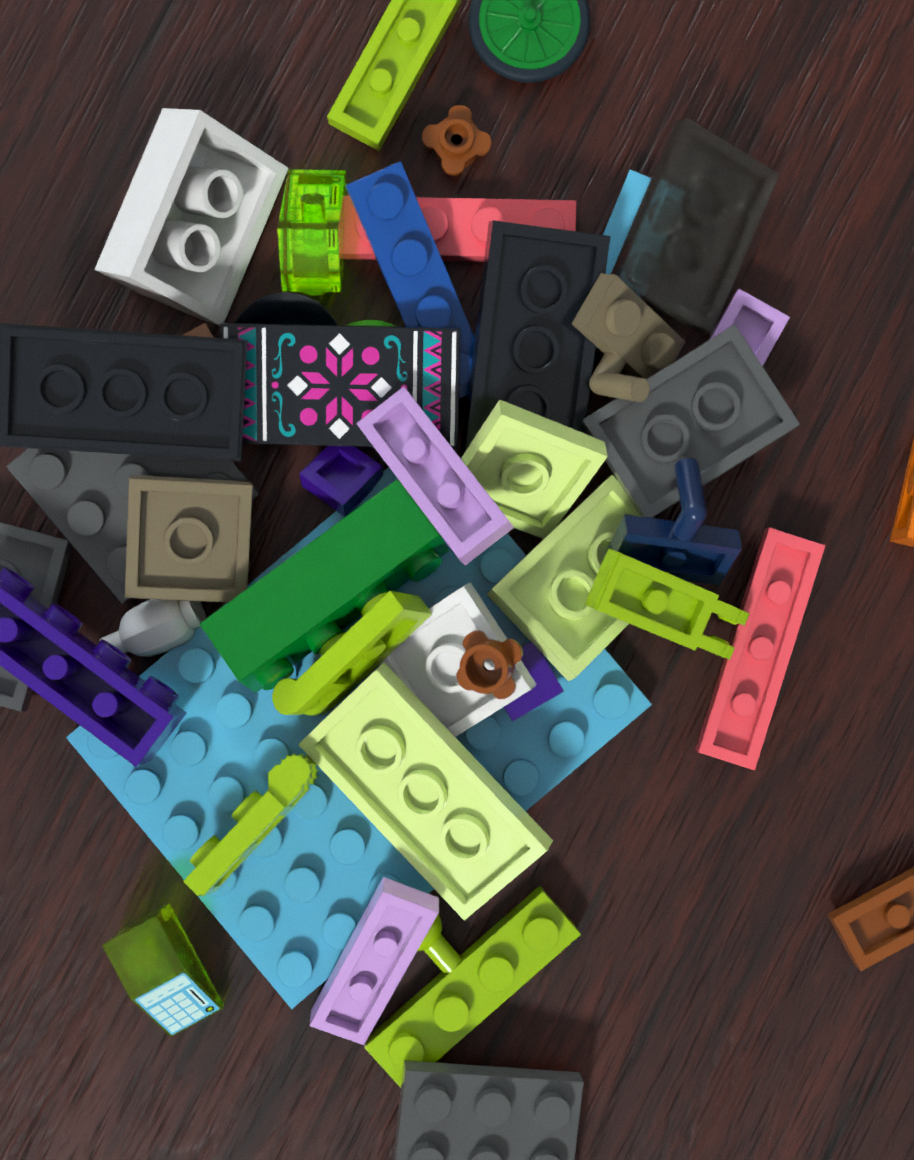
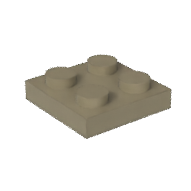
M130 475L125 598L230 602L245 591L248 584L252 482Z

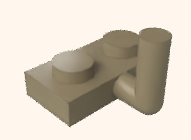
M600 273L572 322L575 328L604 353L590 378V389L597 395L634 402H643L648 397L650 387L647 379L674 363L686 342L614 274ZM623 370L627 375H622L620 373Z

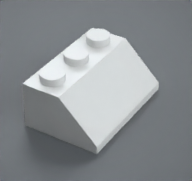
M162 108L94 270L143 296L220 326V323L225 322L289 168L201 110Z

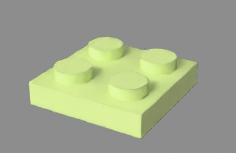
M499 399L461 460L514 528L544 539L557 527L608 455L604 441Z

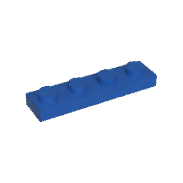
M400 161L349 183L345 188L406 327L461 328L459 398L468 395L475 337Z

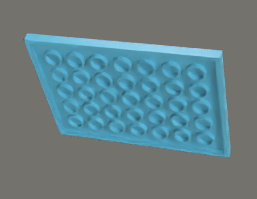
M389 467L383 471V476L374 489L350 513L398 479ZM337 511L334 512L248 584L247 589L345 517ZM508 533L467 565H464L443 539L449 552L441 557L442 562L440 566L428 577L417 582L409 580L395 591L418 595L426 606L431 608L462 586L471 582L506 638L516 640L521 646L530 641L486 595L526 556ZM363 616L357 618L355 621H353L351 624L345 627L342 631L347 632ZM198 627L195 629L192 640L169 650L139 676L144 681L149 676H153L168 685L179 695V699L175 704L187 712L150 762L135 767L82 726L76 728L66 738L185 880L195 869L189 862L195 852L212 836L216 835L222 840L237 824L231 815L250 794L257 790L263 796L269 790L268 772L276 764H281V759H285L286 755L292 756L293 753H296L297 756L299 754L307 755L298 744L364 682L379 665L328 713L319 716H309L306 714L284 715L275 709L272 702L274 688L267 691L262 688L257 693H254L241 684L202 627ZM606 649L576 678L567 681L544 656L564 692L513 722L503 707L456 736V739L525 811L652 705ZM311 652L293 666L294 672L289 678L298 679L321 657L320 653L314 654ZM317 766L320 772H318L319 778L315 780L316 784L310 785L311 789L223 885L213 893L198 896L291 1009L329 978L383 877L428 894L434 889L319 766Z

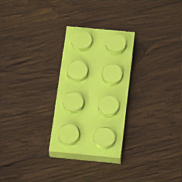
M385 663L380 665L298 744L463 920H466L547 852L553 842L547 833Z

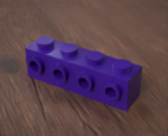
M4 567L0 571V666L135 767L150 762L187 714V712L175 704L179 699V695L168 685L153 676H149L146 681L141 679L127 668L131 659L125 653L103 639L97 645L78 632L83 623L77 617L55 603H52L49 609L30 596L34 590V586L13 570Z

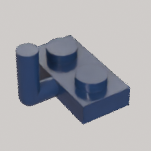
M684 458L679 460L674 467L681 504V512L676 521L624 514L605 551V555L609 548L685 581L720 585L742 550L739 530L703 524L707 516V507L699 463L693 458Z

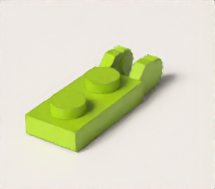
M609 548L585 602V605L682 646L695 651L699 647L729 660L735 647L730 646L728 641L712 634L709 636L703 634L711 613L717 614L719 619L731 624H741L744 626L750 614L718 600L719 595Z
M293 753L292 756L286 755L285 759H281V764H276L268 772L269 790L263 796L257 790L254 791L237 807L231 815L237 824L222 840L214 835L195 852L189 861L195 869L183 882L197 896H205L217 891L311 789L310 785L316 784L315 780L319 778L318 772H320L317 767L318 765L308 755L303 756V754L297 756L296 753Z

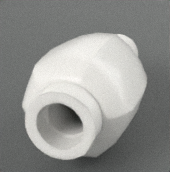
M149 599L126 612L121 619L119 630L100 638V640L103 639L111 643L123 653L130 652L144 657L159 655L192 640L195 629L201 627L200 623L206 619V613L200 601Z

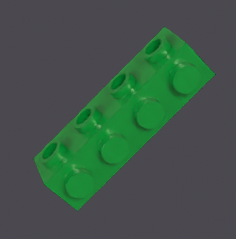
M397 479L200 623V626L241 684L254 693H257L262 688L265 691L271 690L279 681L287 679L293 674V666L311 652L319 654L327 641L338 634L344 633L342 630L362 616V609L371 599L385 592L396 591L409 580L417 582L428 577L440 566L442 562L441 557L449 552L439 532L399 479Z

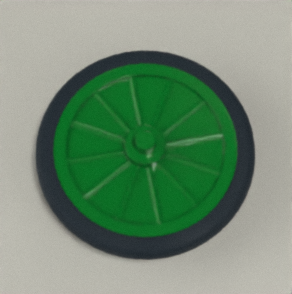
M472 0L468 18L471 41L482 61L497 74L510 80L526 83L541 82L554 78L570 68L586 46L591 24L587 0Z

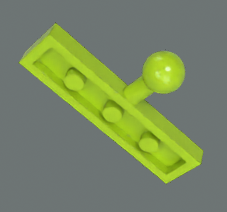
M541 886L537 887L461 955L441 935L442 922L439 914L437 915L417 951H424L442 972L376 1028L364 1044V1048L400 1088L404 1060L420 1062L438 1061L581 935L576 925Z

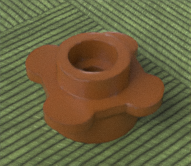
M463 105L453 106L449 110L447 118L437 125L430 124L426 126L422 133L423 145L428 149L434 150L437 159L441 163L442 170L449 175L461 174L464 168L475 161L477 156H485L491 148L490 135L487 132L479 131L471 120L472 113L470 109ZM453 136H460L462 138L461 144L454 145L451 142Z
M480 630L467 634L463 640V647L466 652L461 658L460 667L456 673L459 685L465 690H473L481 694L492 693L498 699L510 697L516 690V682L513 679L515 665L523 657L521 645L514 639H507L503 642L490 639ZM490 659L494 662L495 667L493 670H488L485 667V660Z

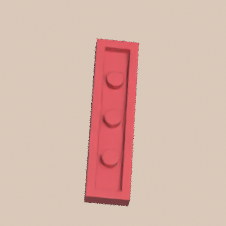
M344 196V259L376 260L349 196ZM416 197L442 261L484 262L489 221L493 220L576 231V200Z
M770 527L764 529L740 605L741 610L750 614L745 626L741 624L734 625L729 645L735 647L730 660L723 659L695 751L748 769H756L826 545Z

